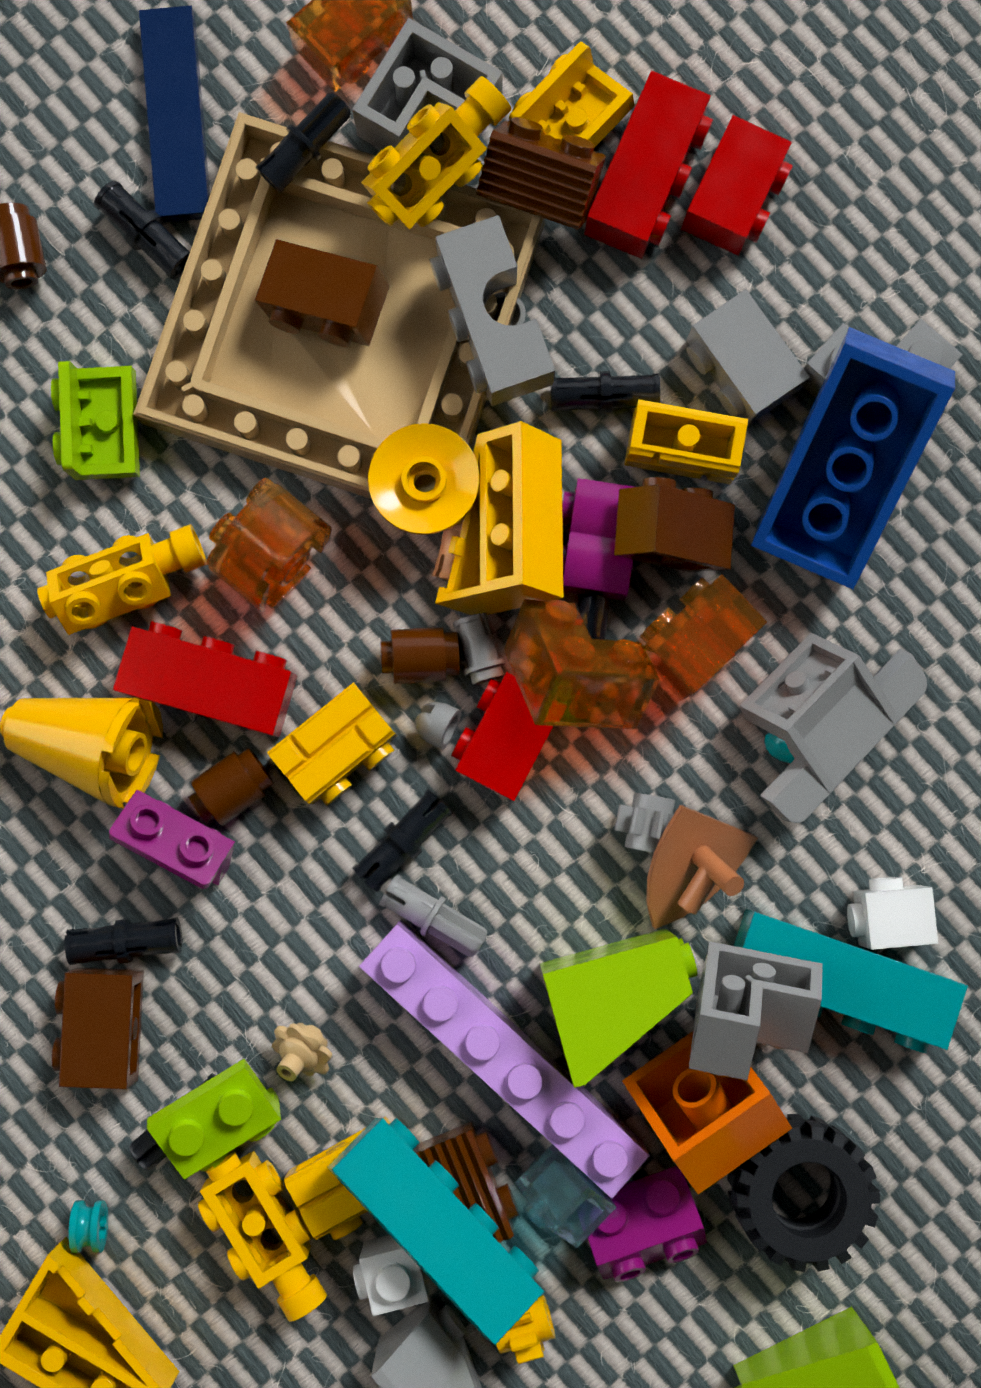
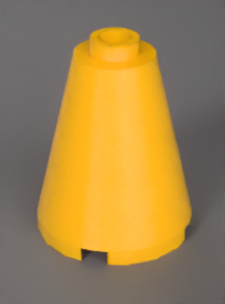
M21 698L4 712L0 722V733L4 738L6 748L107 805L124 808L122 803H128L136 790L144 793L150 785L160 755L151 753L153 736L163 738V723L161 712L156 704L142 698Z

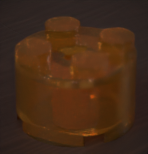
M267 477L261 479L253 487L246 499L247 504L236 516L232 513H227L213 527L209 539L216 545L206 560V564L211 572L261 612L265 611L266 604L271 608L278 605L302 581L311 569L306 564L310 557L311 549L314 548L321 554L332 532V527L281 485L275 484Z

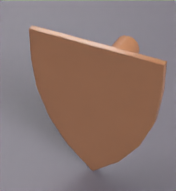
M679 805L653 853L647 876L646 903L652 927L657 929L681 919L689 913L696 915L701 906L720 889L728 896H735L740 893L744 887V880L736 871L749 854L758 837L693 809Z

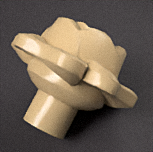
M293 1023L288 1028L278 1026L275 1029L276 1039L272 1043V1048L281 1056V1062L276 1069L283 1079L294 1081L300 1072H303L306 1076H313L315 1073L327 1074L329 1071L328 1061L331 1059L332 1053L327 1048V1039L323 1037L319 1028L314 1025Z

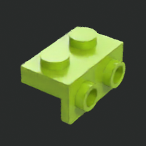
M59 361V378H53L51 381L52 404L55 411H60V432H54L53 454L57 465H62L63 471L75 480L140 477L138 419L133 415L137 405L136 371L132 366L76 368L71 361Z
M242 1059L148 1117L147 1130L185 1180L199 1170L205 1172L212 1166H218L228 1155V1152L244 1142H254L265 1137L274 1128L275 1124L281 1120L279 1096L273 1088L266 1090L246 1060Z

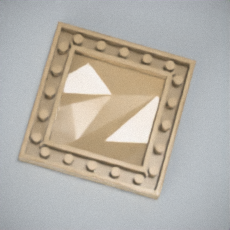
M239 112L133 415L143 425L372 499L368 487L369 466L375 451L389 435L413 424H435L452 430L471 447L487 399L486 391L476 393L468 372L466 362L474 359L468 340L458 342L453 331L448 310L456 307L450 290L448 288L440 291L432 272L429 259L437 256L435 237L496 215L500 216L518 266L517 284L492 294L484 307L492 319L498 323L510 326L516 310L517 300L521 297L545 226V218L476 195L477 188L468 185L458 187L454 183L439 198L444 203V207L431 223L424 227H419L415 223L409 230L396 221L389 227L367 204L373 195L361 183L370 174L367 168L375 156L331 141H327L320 148L319 152L322 157L318 161L312 159L280 194L258 173L255 167L280 144V141L288 134L287 127ZM403 173L391 185L394 193L402 191L406 185V178ZM276 239L371 263L379 267L390 287L370 346L351 342L349 347H340L324 341L318 336L319 333L301 328L299 334H292L277 329L268 322L269 317L257 304L255 298ZM507 292L504 302L497 304L495 294ZM421 475L415 482V488L420 492H429L434 488L436 480L430 475Z

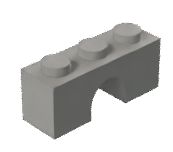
M496 215L436 236L437 256L429 259L439 290L443 291L449 288L456 308L448 310V315L457 341L468 340L474 359L467 361L466 364L476 393L486 391L491 406L552 386L555 368L537 319L519 325H504L492 319L484 307L492 294L517 284L518 266L500 216Z

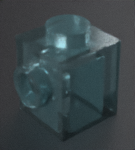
M553 1144L543 1154L535 1158L530 1167L515 1182L528 1201L523 1209L534 1224L546 1233L551 1230L576 1248L617 1208L607 1194Z

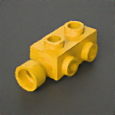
M480 76L464 92L467 99L456 110L440 102L434 107L429 104L420 109L407 124L409 133L395 148L392 145L385 147L369 163L367 169L370 174L361 182L373 195L367 204L389 227L396 221L409 230L415 223L419 227L428 225L440 214L444 207V203L439 198L454 183L458 187H462L473 180L480 172L483 164L478 158L486 151L487 147L478 136L489 124L496 126L512 110L502 93L485 77ZM442 134L444 137L443 148L439 152L433 153L429 145ZM403 173L406 178V185L402 191L394 193L391 185Z
M189 524L170 531V538L157 543H153L149 533L139 537L126 535L118 538L112 547L89 556L73 555L64 560L62 566L47 571V585L37 588L43 610L50 619L57 616L66 633L71 635L84 629L97 628L112 618L136 609L149 608L159 600L170 597L171 593L167 574L182 568L187 573L207 565L205 553L193 526ZM126 552L137 553V555L132 558L122 557V555ZM77 571L87 573L82 577L71 576L72 573Z
M254 1150L240 1159L235 1152L227 1155L218 1166H212L206 1170L209 1178L206 1179L200 1189V1193L204 1198L198 1202L200 1214L211 1231L216 1232L222 1228L233 1247L227 1250V1256L236 1275L242 1281L251 1277L258 1289L272 1281L280 1295L277 1303L289 1322L296 1321L317 1308L327 1297V1293L316 1275H308L302 1265V1262L308 1258L311 1248L309 1240L313 1237L301 1216V1212L297 1208L290 1211L279 1193L284 1190L283 1183L270 1161L266 1160L261 1163ZM246 1180L254 1193L248 1197L239 1195L235 1190V1183ZM269 1228H275L282 1241L277 1244H271L265 1240L263 1232Z

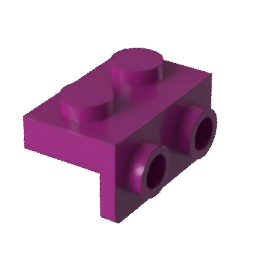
M139 790L135 791L109 830L110 840L201 889H207L211 883L220 884L229 869L235 841L225 837L217 830L197 822L173 809L170 805L156 800Z
M677 1166L624 1184L613 1198L602 1192L576 1201L596 1265L603 1280L612 1277L615 1282L634 1279L646 1272L645 1266L665 1258L668 1263L687 1260L699 1252L698 1246L707 1243L705 1230L687 1181Z

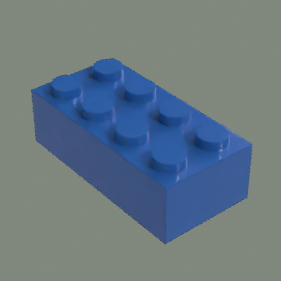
M849 327L759 520L751 546L854 589L955 390V371Z

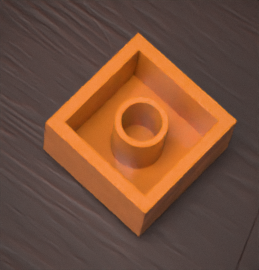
M692 1031L623 1079L622 1082L677 1167L699 1195L793 1128L752 1067H750L748 1080L718 1076L708 1072L689 1069Z

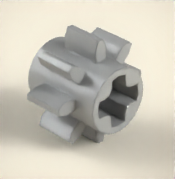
M634 793L632 807L619 804L615 830L627 833L624 847L654 853L665 828L674 815L675 800Z

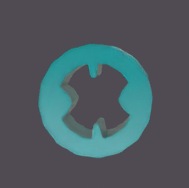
M76 1200L72 1206L69 1220L68 1238L70 1250L72 1253H81L83 1248L88 1246L91 1247L92 1252L102 1253L106 1245L108 1233L107 1203L104 1200H97L94 1206L88 1207L84 1200Z

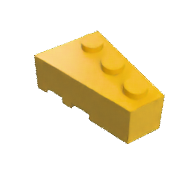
M522 421L477 434L473 453L479 468V491L474 505L464 517L460 537L452 536L448 553L455 556L447 588L439 587L435 604L469 615L487 613L489 615L563 599L561 440Z
M67 1237L47 1255L0 1335V1364L39 1388H171L180 1372L80 1253L71 1252Z

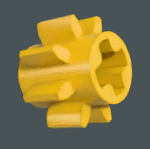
M544 1295L535 1301L496 1344L500 1354L510 1351L515 1352L518 1365L543 1358V1351H545L543 1342L555 1339L553 1321Z

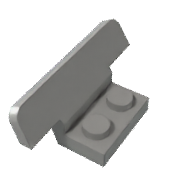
M810 633L741 703L740 708L745 720L784 740L790 753L795 758L760 795L782 820L793 823L805 821L922 697L927 688V678L913 654L899 649L873 676L859 655Z

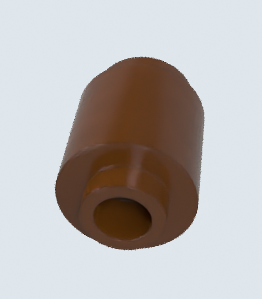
M2 203L0 204V282L5 283L7 288L15 290L33 287L38 283V278L47 272L37 220L30 215L29 208L24 204Z
M443 627L391 630V641H380L382 674L393 673L394 684L446 681V676L459 675L460 664L457 632H444Z
M247 748L239 755L233 751L193 779L191 784L195 792L188 796V798L206 823L215 818L220 825L224 826L265 797L264 790L274 784V782L253 751Z

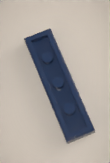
M192 5L139 10L155 212L164 219V223L200 220L210 196L195 13Z

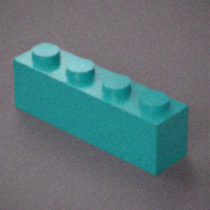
M745 909L734 946L823 964L822 1001L818 1017H821L823 1008H827L844 1014L841 1024L860 1032L874 1035L876 1026L896 1032L894 1042L912 1050L926 1054L929 1044L948 1050L968 985Z
M375 1118L327 1168L487 1340L496 1345L545 1292L533 1279L539 1272L538 1268L515 1245L507 1252L493 1237V1234L499 1229L498 1225L478 1204L474 1203L469 1209L465 1207L453 1194L459 1187L458 1182L436 1160L429 1167L413 1151L420 1142L401 1121L395 1118L388 1124L383 1118Z

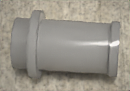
M487 613L470 615L453 622L468 667L463 670L464 676L471 677L473 685L486 683L491 678L496 680L504 676L501 666H504L506 662L504 658L498 657L488 624Z

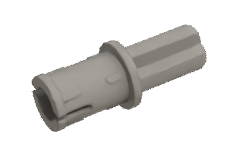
M398 874L386 889L388 893L383 895L379 903L382 907H387L420 927L421 931L419 934L422 936L430 933L468 957H473L479 951L487 936V930L447 906L445 904L447 900L445 897L441 896L437 900L402 879V876Z

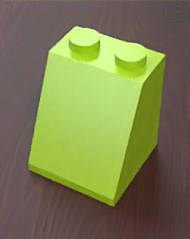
M664 928L539 963L574 1088L586 1085L693 994L689 978L698 976V971L688 942L684 943L682 938L678 939L676 935Z
M852 1306L733 1365L741 1385L735 1388H900L878 1342Z

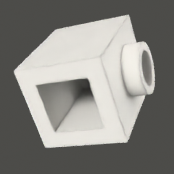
M902 877L869 879L870 889L853 891L855 904H848L847 919L850 934L852 937H858L860 946L874 950L938 944L932 887L922 885L903 886Z
M390 1235L364 1242L359 1258L360 1264L353 1265V1277L359 1299L369 1298L373 1316L429 1302L430 1278Z

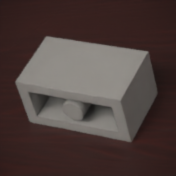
M747 289L692 325L686 340L689 344L686 348L687 354L693 365L703 375L709 372L721 389L718 391V397L725 410L731 416H740L741 418L748 419L747 427L799 392L809 379L806 371Z

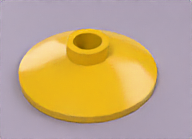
M413 424L393 432L375 451L368 471L369 492L379 513L396 528L419 535L439 533L459 523L474 505L480 485L478 463L469 445L452 430L435 424ZM421 475L432 476L436 480L434 488L429 492L418 491L415 488V482Z

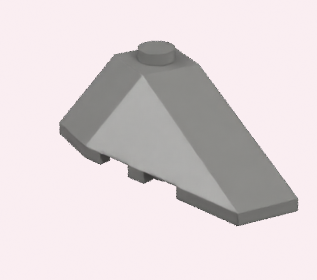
M431 1296L429 1297V1302L420 1304L378 1339L371 1377L380 1388H482L466 1341L463 1338L466 1334L463 1323L448 1305L440 1309Z

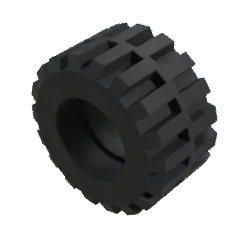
M787 1114V1120L793 1129L728 1174L727 1180L732 1188V1191H728L729 1201L736 1213L737 1220L751 1243L759 1252L763 1250L770 1261L780 1266L784 1261H787L792 1270L805 1272L807 1263H812L818 1272L830 1269L828 1259L836 1256L839 1262L843 1264L852 1258L847 1249L853 1243L862 1249L869 1240L862 1230L865 1225L875 1228L878 1215L871 1208L872 1204L880 1203V1190L872 1183V1180L877 1177L873 1167L864 1159L865 1154L834 1125L831 1127L823 1119L810 1116V1119L806 1120L800 1114ZM813 1162L824 1165L829 1171L831 1182L829 1195L822 1207L812 1215L804 1218H787L777 1214L773 1208L772 1195L779 1177L787 1169L800 1163Z

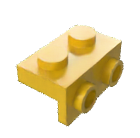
M581 41L568 54L560 56L555 61L549 74L532 92H527L519 98L509 115V121L513 117L529 119L543 127L542 133L544 135H551L555 139H562L564 135L578 136L591 141L596 147L635 104L633 93L594 65L591 48Z

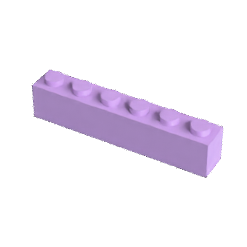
M402 920L392 928L359 965L365 973L609 1197L613 1198L650 1156L644 1142L583 1086L574 1088L571 1076Z

